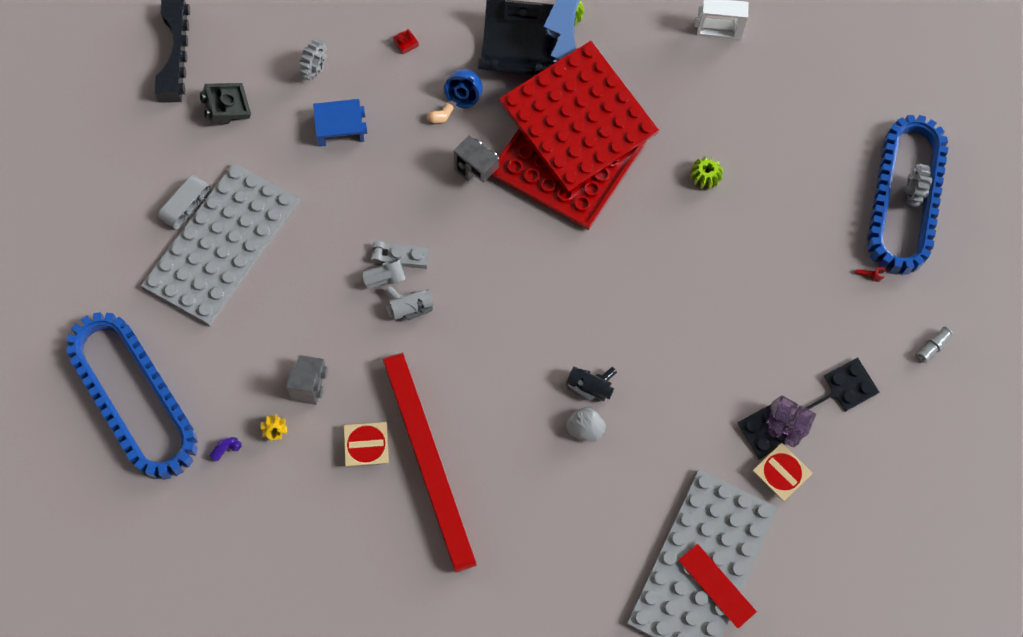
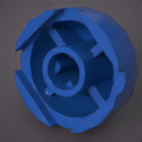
M468 69L454 71L444 84V93L450 102L452 100L458 103L456 106L460 108L475 106L483 92L480 77Z

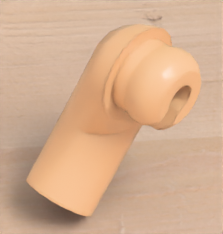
M446 103L441 111L429 112L427 120L432 123H444L449 118L454 107Z

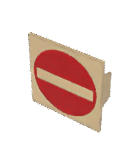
M387 422L344 425L346 467L389 464Z
M783 443L753 470L783 502L813 474Z

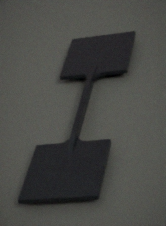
M858 357L824 375L831 388V393L787 418L781 417L772 403L737 422L758 459L774 451L781 443L786 445L793 441L794 438L787 428V422L831 397L838 399L846 412L880 393Z

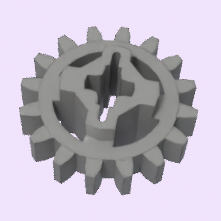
M317 38L315 40L312 39L311 43H308V47L306 46L303 49L302 57L299 60V65L301 66L299 72H301L300 76L310 81L311 79L314 80L315 76H318V72L323 70L325 60L327 59V54L325 53L327 47H325L326 43Z
M917 164L916 168L913 169V173H909L906 186L904 187V193H907V205L920 206V203L923 202V197L926 198L928 196L930 185L932 184V178L929 177L931 174L929 172L930 167L928 165Z

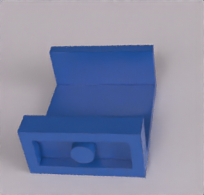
M359 99L313 104L318 147L326 146L325 138L360 134V141L365 142L364 134H367L366 122L362 123V118L365 117L364 106H360Z

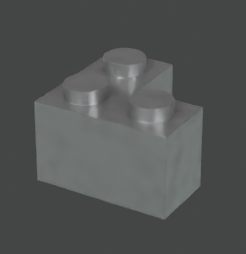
M470 135L453 151L454 170L468 181L475 176L484 183L499 168V157L496 152L488 150L480 140L474 139Z
M303 355L298 356L296 368L291 367L286 386L292 401L317 405L318 398L321 399L323 395L322 380L326 379L328 367H326L324 359Z

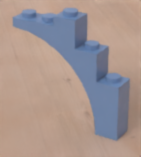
M556 0L544 25V29L547 31L546 34L553 38L559 37L551 54V58L554 60L553 63H556L577 49L574 40V21L580 0Z

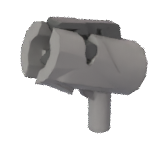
M392 286L387 287L385 290L393 299L389 301L390 305L386 307L389 317H394L395 320L404 317L407 320H412L434 309L429 289L413 291L410 295H399Z

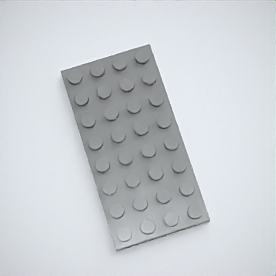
M233 163L141 285L142 289L202 323L211 326L297 207L300 198Z
M699 469L627 625L649 637H722L729 618L680 563L679 559L695 545L699 544L741 592L778 507Z

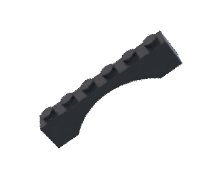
M161 0L160 13L165 25L173 34V48L168 62L156 75L155 95L159 103L182 102V95H185L186 91L183 78H186L187 75L184 62H187L188 59L185 47H188L186 31H189L187 15H190V5L186 4L185 0Z

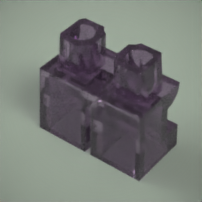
M781 395L772 401L770 407L772 411L766 420V424L769 425L768 434L778 438L783 432L787 435L786 444L796 447L802 438L809 434L816 413L801 405L798 406L797 403Z

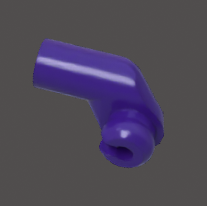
M236 437L223 439L218 442L209 456L219 461L226 450L238 451L242 443Z

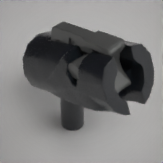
M574 366L569 374L566 386L569 390L579 394L588 401L596 398L604 402L606 398L610 400L614 388L611 387L612 383L609 380L617 371L614 367H611L603 375H593L591 371Z

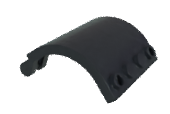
M486 0L483 45L478 69L537 75L553 65L554 60L551 58V54L558 41V36L553 38L547 35L544 25L554 4L517 0Z

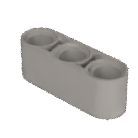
M192 175L162 207L158 215L159 219L174 229H179L211 192V186L197 176Z

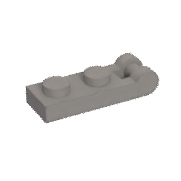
M381 241L373 242L374 254L371 256L372 263L382 265L387 261L400 259L402 267L427 269L429 247L387 244ZM382 252H388V255L382 256Z

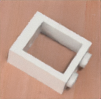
M703 0L702 5L698 6L697 16L695 17L694 27L697 28V35L741 40L748 19L749 2ZM706 15L731 17L736 19L735 21L710 19L705 17Z

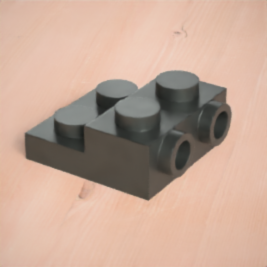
M243 83L205 84L203 92H200V101L205 103L206 106L204 108L205 119L210 120V124H230L231 119H250L251 111Z

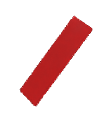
M699 544L695 545L679 559L680 563L736 628H740L757 613L754 607Z

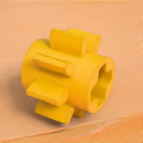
M277 414L266 416V422H261L260 429L263 430L262 437L267 436L271 442L278 439L282 440V433H287L285 418L281 419Z

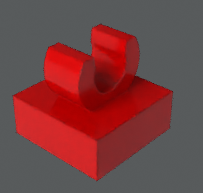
M409 29L393 37L394 43L402 54L419 46V42Z

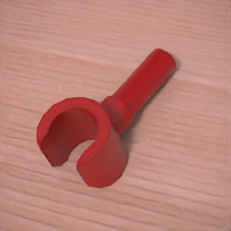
M878 267L875 271L856 269L855 274L867 275L873 281L879 282L885 278L879 274H883L886 270L883 267Z

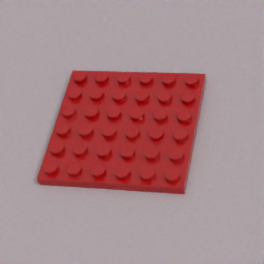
M592 41L584 44L499 98V103L567 194L660 131Z
M518 129L500 154L499 168L491 177L589 231L646 145V142L567 194L520 129Z

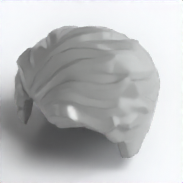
M590 406L581 408L567 419L569 434L581 442L583 440L597 441L602 437L606 429L603 419Z

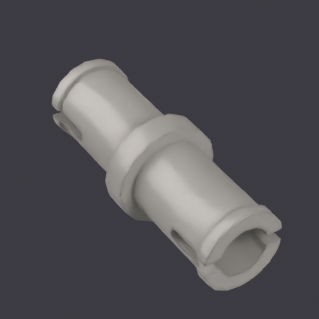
M944 326L934 337H930L927 340V344L916 354L917 358L923 363H927L936 352H940L943 349V345L954 335L952 330Z

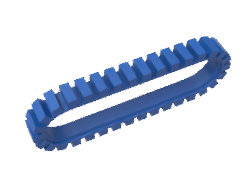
M907 115L905 119L903 117L898 119L884 140V149L881 154L882 159L877 177L879 179L876 183L877 189L874 194L875 200L870 217L872 220L868 228L870 231L867 234V240H869L867 250L868 252H873L870 258L873 262L881 260L878 267L886 269L887 266H890L889 273L895 275L899 271H901V275L917 271L932 253L930 251L934 247L933 239L936 234L934 229L937 226L938 219L936 218L939 214V209L937 208L941 201L939 197L942 194L941 186L944 181V166L947 161L946 155L948 154L949 147H945L948 143L947 136H942L945 132L940 126L935 129L934 127L937 122L932 119L925 123L926 116L919 115L917 119H915L914 115ZM917 132L925 136L932 147L929 171L931 172L929 177L932 178V184L930 185L928 196L924 199L916 253L911 257L901 258L892 255L886 249L883 243V234L899 139L904 133Z
M101 312L93 313V321H91L88 315L81 319L84 326L81 327L76 323L71 329L75 335L68 334L66 342L70 346H67L66 350L71 358L69 359L82 379L97 407L101 410L100 412L107 420L113 434L120 442L119 444L122 449L127 453L126 455L131 463L144 475L147 474L153 479H158L160 475L163 480L171 478V470L177 476L184 472L180 465L184 464L189 467L193 462L189 455L196 456L198 448L195 443H198L193 431L194 428L130 326L121 317L116 318L114 314L108 312L105 317ZM111 330L121 337L178 429L181 436V447L172 459L165 462H153L144 456L85 358L83 352L84 344L87 338L94 332Z

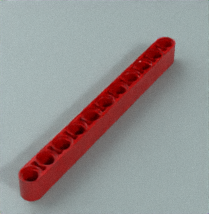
M402 352L383 358L385 369L454 571L458 573L477 566L405 356Z

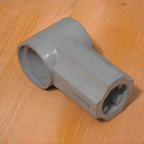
M400 259L387 261L382 266L362 272L367 289L386 283H398L406 278Z

